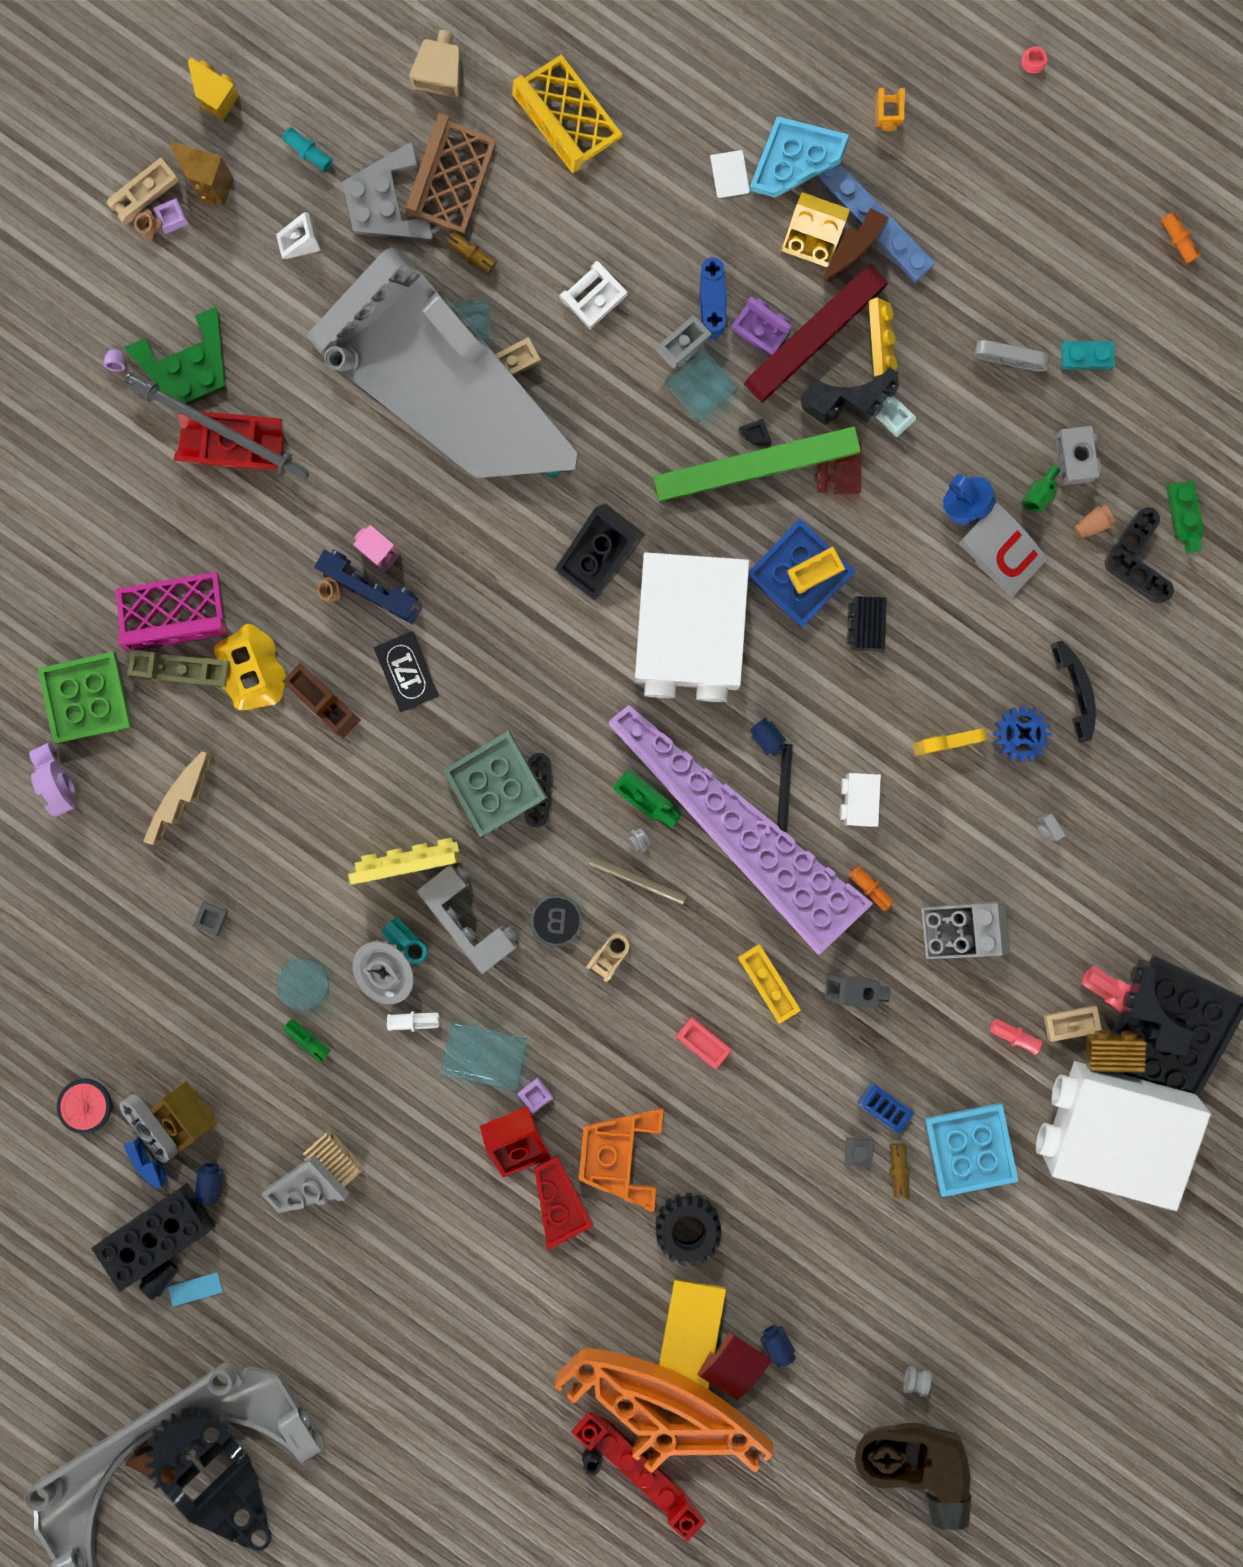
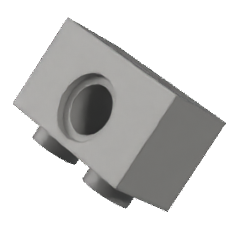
M1093 427L1061 429L1055 435L1061 486L1094 481L1101 472V462L1099 458H1096L1095 449L1098 445L1096 433H1093ZM1075 450L1083 454L1084 461H1080L1075 457Z

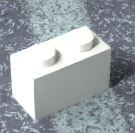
M846 774V779L842 778L841 794H845V803L840 805V820H844L843 825L878 827L881 775Z

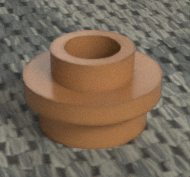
M326 577L319 582L317 592L322 600L334 603L340 599L342 588L337 580Z

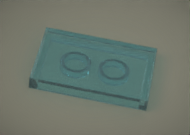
M451 1022L440 1074L516 1090L528 1038Z

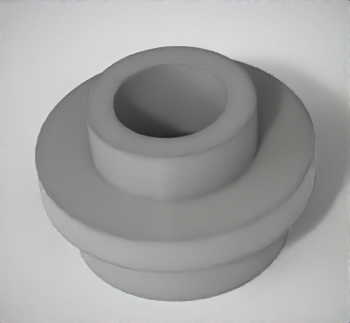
M640 828L636 831L634 829L629 831L628 843L635 852L639 851L642 854L646 852V848L651 844L645 832Z

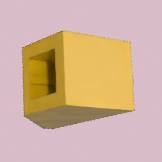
M190 57L188 64L198 102L203 109L224 121L239 98L235 82L225 74L220 76L215 73L214 69L205 61L201 60L198 62Z

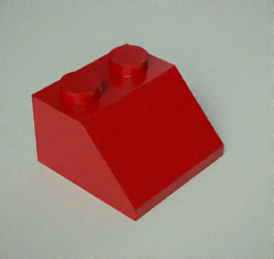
M528 1106L480 1126L486 1152L503 1178L551 1158L536 1119Z

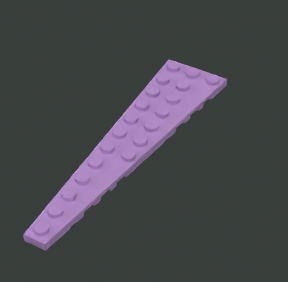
M628 705L609 721L608 724L818 955L873 904L849 883L845 884L836 877L833 870L829 867L825 868L814 859L815 856L808 850L804 851L799 847L791 836L780 830L775 823L727 784L723 785L712 776L713 773L706 767L703 769L693 761V757L686 751L682 752L677 748L669 737L658 731L653 724Z

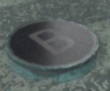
M562 895L548 896L539 901L533 909L531 916L532 930L536 937L544 944L554 947L564 946L572 942L580 933L583 923L582 913L577 904L569 897Z

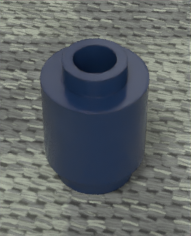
M766 717L750 729V732L753 734L751 737L766 756L771 753L774 757L786 748L783 744L786 738L772 721L769 722Z
M206 1163L203 1164V1167L197 1169L195 1196L200 1204H216L219 1197L222 1196L224 1170L219 1168L218 1164Z
M772 1325L763 1331V1336L760 1340L772 1363L776 1364L778 1368L791 1364L796 1359L795 1349L784 1328Z

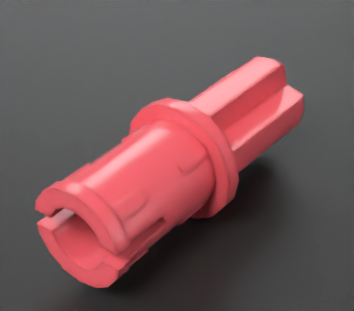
M995 1019L991 1024L990 1032L1009 1041L1011 1046L1017 1045L1033 1055L1039 1052L1042 1040L1023 1032L1021 1027L1015 1028L999 1019Z

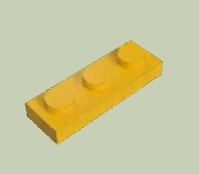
M875 298L869 300L874 377L878 378L889 367L896 371L897 360L894 355L895 335L892 327L894 313L891 303Z
M760 944L737 957L778 1024L801 1011Z

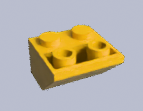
M802 192L781 251L828 267L850 209Z

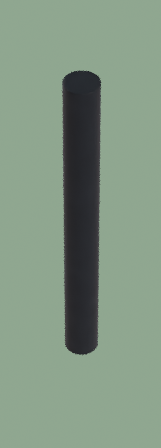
M784 744L786 748L782 750L777 826L786 833L793 744Z

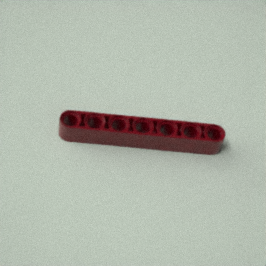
M869 264L756 369L743 385L760 403H763L869 304V300L877 297L889 282L872 264Z

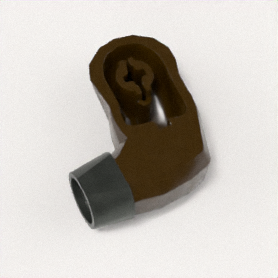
M904 1423L877 1427L867 1431L859 1440L856 1447L855 1463L858 1473L867 1484L878 1489L899 1487L927 1489L926 1497L932 1525L943 1530H961L969 1525L972 1500L970 1494L971 1476L968 1457L960 1435L920 1423Z

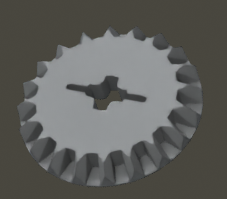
M379 940L369 941L358 949L353 959V973L358 986L368 997L379 1003L396 1004L409 996L416 979L413 977L415 969L410 966L411 960H407L404 956L405 951L400 952L397 949V945H390L388 940L384 942ZM382 967H385L386 972L389 973L387 976L384 975V971L380 970Z

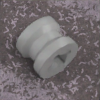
M908 1366L903 1383L904 1393L911 1394L914 1392L918 1393L920 1397L926 1398L931 1386V1372L927 1370L920 1372L915 1367Z

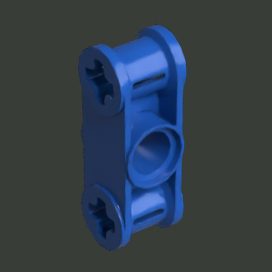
M711 257L706 259L701 267L700 311L702 324L711 332L709 338L715 339L719 338L724 332L727 293L724 264L720 259ZM709 270H714L715 276H710ZM711 320L716 321L717 327H712Z

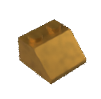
M171 141L170 147L200 200L210 206H215V204L225 206L234 177L223 158Z
M187 1081L162 1098L150 1109L176 1144L177 1154L218 1123L212 1110L204 1105L196 1089L190 1086Z

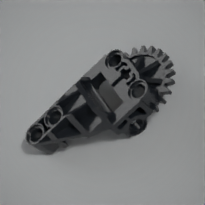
M197 1407L193 1408L191 1416H188L186 1410L182 1409L180 1419L172 1413L171 1424L162 1420L161 1424L164 1431L154 1429L153 1433L158 1440H148L147 1443L154 1450L145 1452L146 1457L153 1458V1461L146 1464L145 1468L155 1469L148 1476L149 1480L157 1478L154 1488L158 1489L161 1487V1491L188 1522L252 1551L259 1552L266 1549L271 1543L272 1535L267 1524L266 1513L262 1505L251 1458L224 1427L226 1424L225 1420L217 1423L218 1414L216 1413L210 1419H207L208 1409H205L201 1416H198ZM209 1428H215L219 1432V1438L214 1443H208L204 1439V1432ZM186 1449L189 1451L197 1450L195 1458L203 1468L208 1466L224 1451L233 1463L192 1502L182 1489L200 1471L192 1460L184 1461L186 1455L184 1451ZM166 1468H173L177 1472L175 1481L169 1484L164 1483L161 1479L162 1472ZM239 1510H245L249 1514V1521L245 1526H238L234 1521V1515ZM257 1530L265 1532L267 1538L265 1544L260 1547L255 1546L251 1539L252 1534Z

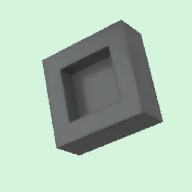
M202 902L193 927L218 936L229 911L207 902Z
M846 1137L845 1165L872 1167L873 1140Z

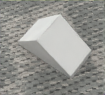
M307 212L302 213L276 234L282 259L321 251L316 227Z

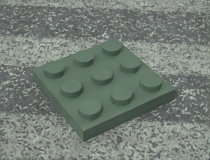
M510 731L505 732L443 770L479 837L482 838L548 799Z

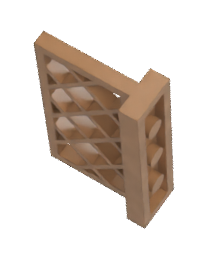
M438 113L406 206L405 217L410 219L419 218L449 231H456L457 234L464 236L496 139L448 120L449 116ZM450 130L460 133L465 142L452 146L448 138ZM479 141L489 145L486 153L476 156L471 144ZM467 147L472 159L460 163L455 151ZM451 153L456 165L444 170L440 159ZM475 163L480 173L477 177L469 180L463 168ZM459 170L465 182L452 187L447 175ZM443 177L449 189L436 194L432 182ZM467 186L471 199L460 203L455 191ZM451 193L456 206L444 210L439 198ZM434 200L440 210L439 213L433 216L422 212L425 204ZM466 206H468V208H467V210H466V213H465V211H464L463 208L466 207ZM459 210L463 217L461 227L450 223L447 215Z

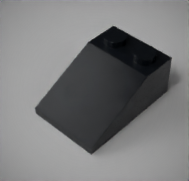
M605 503L595 507L555 570L592 599L596 600L630 558L646 534Z

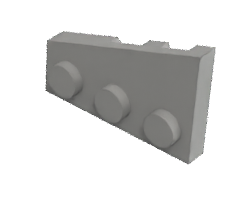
M314 1155L268 1186L261 1195L278 1213L302 1209L308 1204L317 1203V1205L326 1204L328 1200H345L349 1192Z

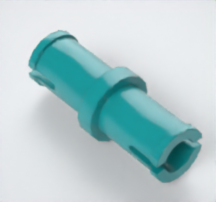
M289 127L283 134L282 141L295 149L303 160H309L323 173L328 171L333 163V159L318 149L314 141L311 139L307 140L295 131L293 127Z

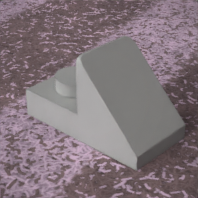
M693 315L660 343L656 351L674 369L683 360L689 361L710 337L711 332Z

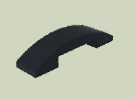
M1058 641L1050 645L1057 669L1068 668L1082 715L1072 718L1079 743L1092 740L1096 720L1092 685L1084 666L1076 654L1063 641Z

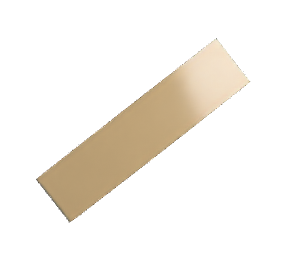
M202 751L183 770L161 802L143 842L151 845H160L167 824H179L186 801L197 803L213 754Z

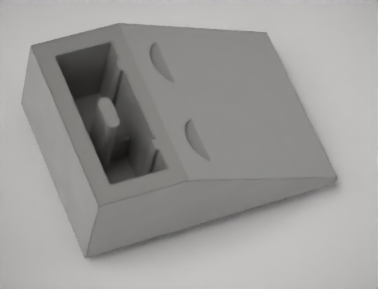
M1005 901L921 908L926 959L1003 956L1010 953Z

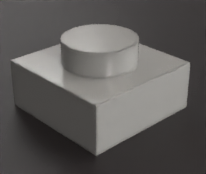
M1052 813L1044 814L1037 819L1040 824L1038 829L1045 839L1058 841L1066 836Z

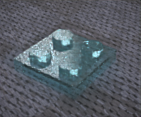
M705 349L666 381V386L698 423L738 389Z

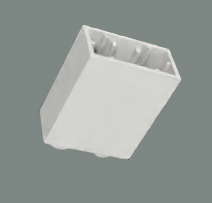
M644 552L635 683L645 684L644 696L675 698L676 686L697 688L696 700L727 702L728 690H737L740 687L749 560Z
M1074 1061L1069 1077L1060 1074L1053 1087L1052 1105L1059 1107L1053 1125L1043 1123L1036 1140V1153L1043 1155L1052 1177L1177 1211L1211 1115L1209 1110L1195 1094L1116 1072L1090 1071L1086 1064Z

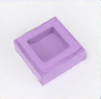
M177 198L153 208L157 218L162 221L161 228L165 234L188 225V221Z
M539 1077L535 1078L517 1093L525 1105L529 1107L532 1114L536 1113L554 1098Z

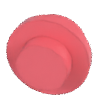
M1041 47L1027 49L1021 58L1023 69L1031 74L1040 73L1047 64L1046 52Z

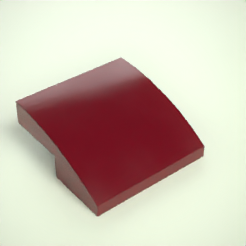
M729 1332L717 1353H709L697 1375L734 1399L739 1400L759 1380L769 1366L771 1359Z

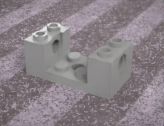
M452 864L418 889L417 893L479 972L483 974L518 946L516 942L518 936L510 926L505 928L501 925L484 940L477 943L475 939L478 936L469 925L465 927L459 920L462 918V915L454 905L448 906L447 904L471 885L468 881L470 875L464 867Z

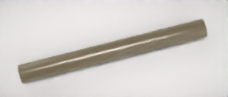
M591 856L588 863L589 866L683 905L687 895L597 857Z

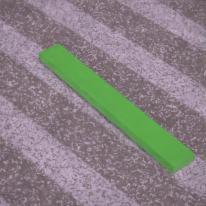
M854 426L653 477L659 502L661 503L860 454L861 450Z

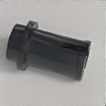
M595 1447L591 1451L587 1448L582 1454L583 1469H586L585 1473L587 1475L594 1476L598 1474L603 1461L602 1453Z

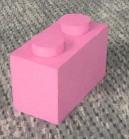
M371 525L367 529L362 528L354 538L356 542L353 545L383 573L401 555L395 545Z

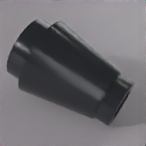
M167 1260L144 1276L138 1286L145 1296L154 1300L162 1295L179 1269L172 1261Z

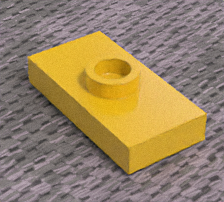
M831 547L787 570V574L798 594H801L845 570V567L835 548Z

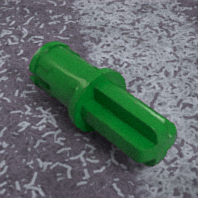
M294 1019L289 1020L283 1027V1030L301 1045L299 1048L306 1050L319 1063L331 1051L313 1036L315 1033L312 1032L310 1034Z

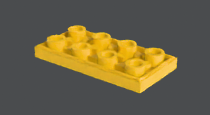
M674 1278L660 1354V1366L683 1375L707 1389L709 1388V1382L699 1377L697 1373L709 1353L713 1352L715 1354L726 1293L725 1287Z

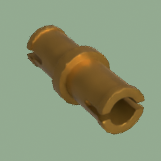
M456 231L450 235L458 244L448 238L446 242L447 247L463 256L465 262H471L487 275L493 271L484 263L486 262L495 268L497 261L481 251L479 245L476 243L471 244L457 234Z
M897 1143L889 1144L892 1166L889 1168V1174H892L893 1198H900V1187H902L903 1198H909L908 1174H910V1167H907L906 1144L899 1143V1154H897Z

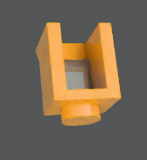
M879 88L875 96V127H881L882 131H895L897 127H901L904 121L905 88H899L896 95H884V88Z

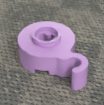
M49 742L29 752L35 767L34 773L31 774V780L37 796L42 794L48 803L44 808L52 816L57 817L76 808L78 801L74 784L69 775L62 769L60 762L53 755V752L57 750Z

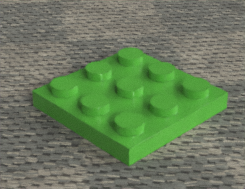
M116 652L38 668L54 744H62L133 728Z

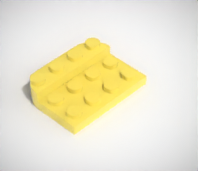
M452 838L438 840V846L429 848L427 843L413 845L412 851L402 853V848L386 851L387 856L377 858L376 853L361 856L362 861L355 863V873L348 874L350 885L459 863L461 858L458 844L453 842Z

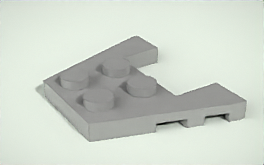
M412 142L343 181L350 220L355 235L382 238L389 236L399 237L402 240L412 241V239H418L429 243L434 242L429 222L419 218L402 221L392 174L418 169Z

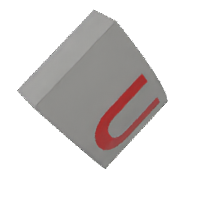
M995 503L992 511L984 519L979 520L958 543L976 560L975 564L1011 597L1048 560L1029 534L998 503Z

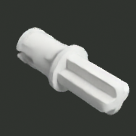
M411 1011V1014H388L387 1016L388 1031L411 1029L412 1032H415L416 1029L438 1028L440 1026V1016L437 1012L415 1013Z

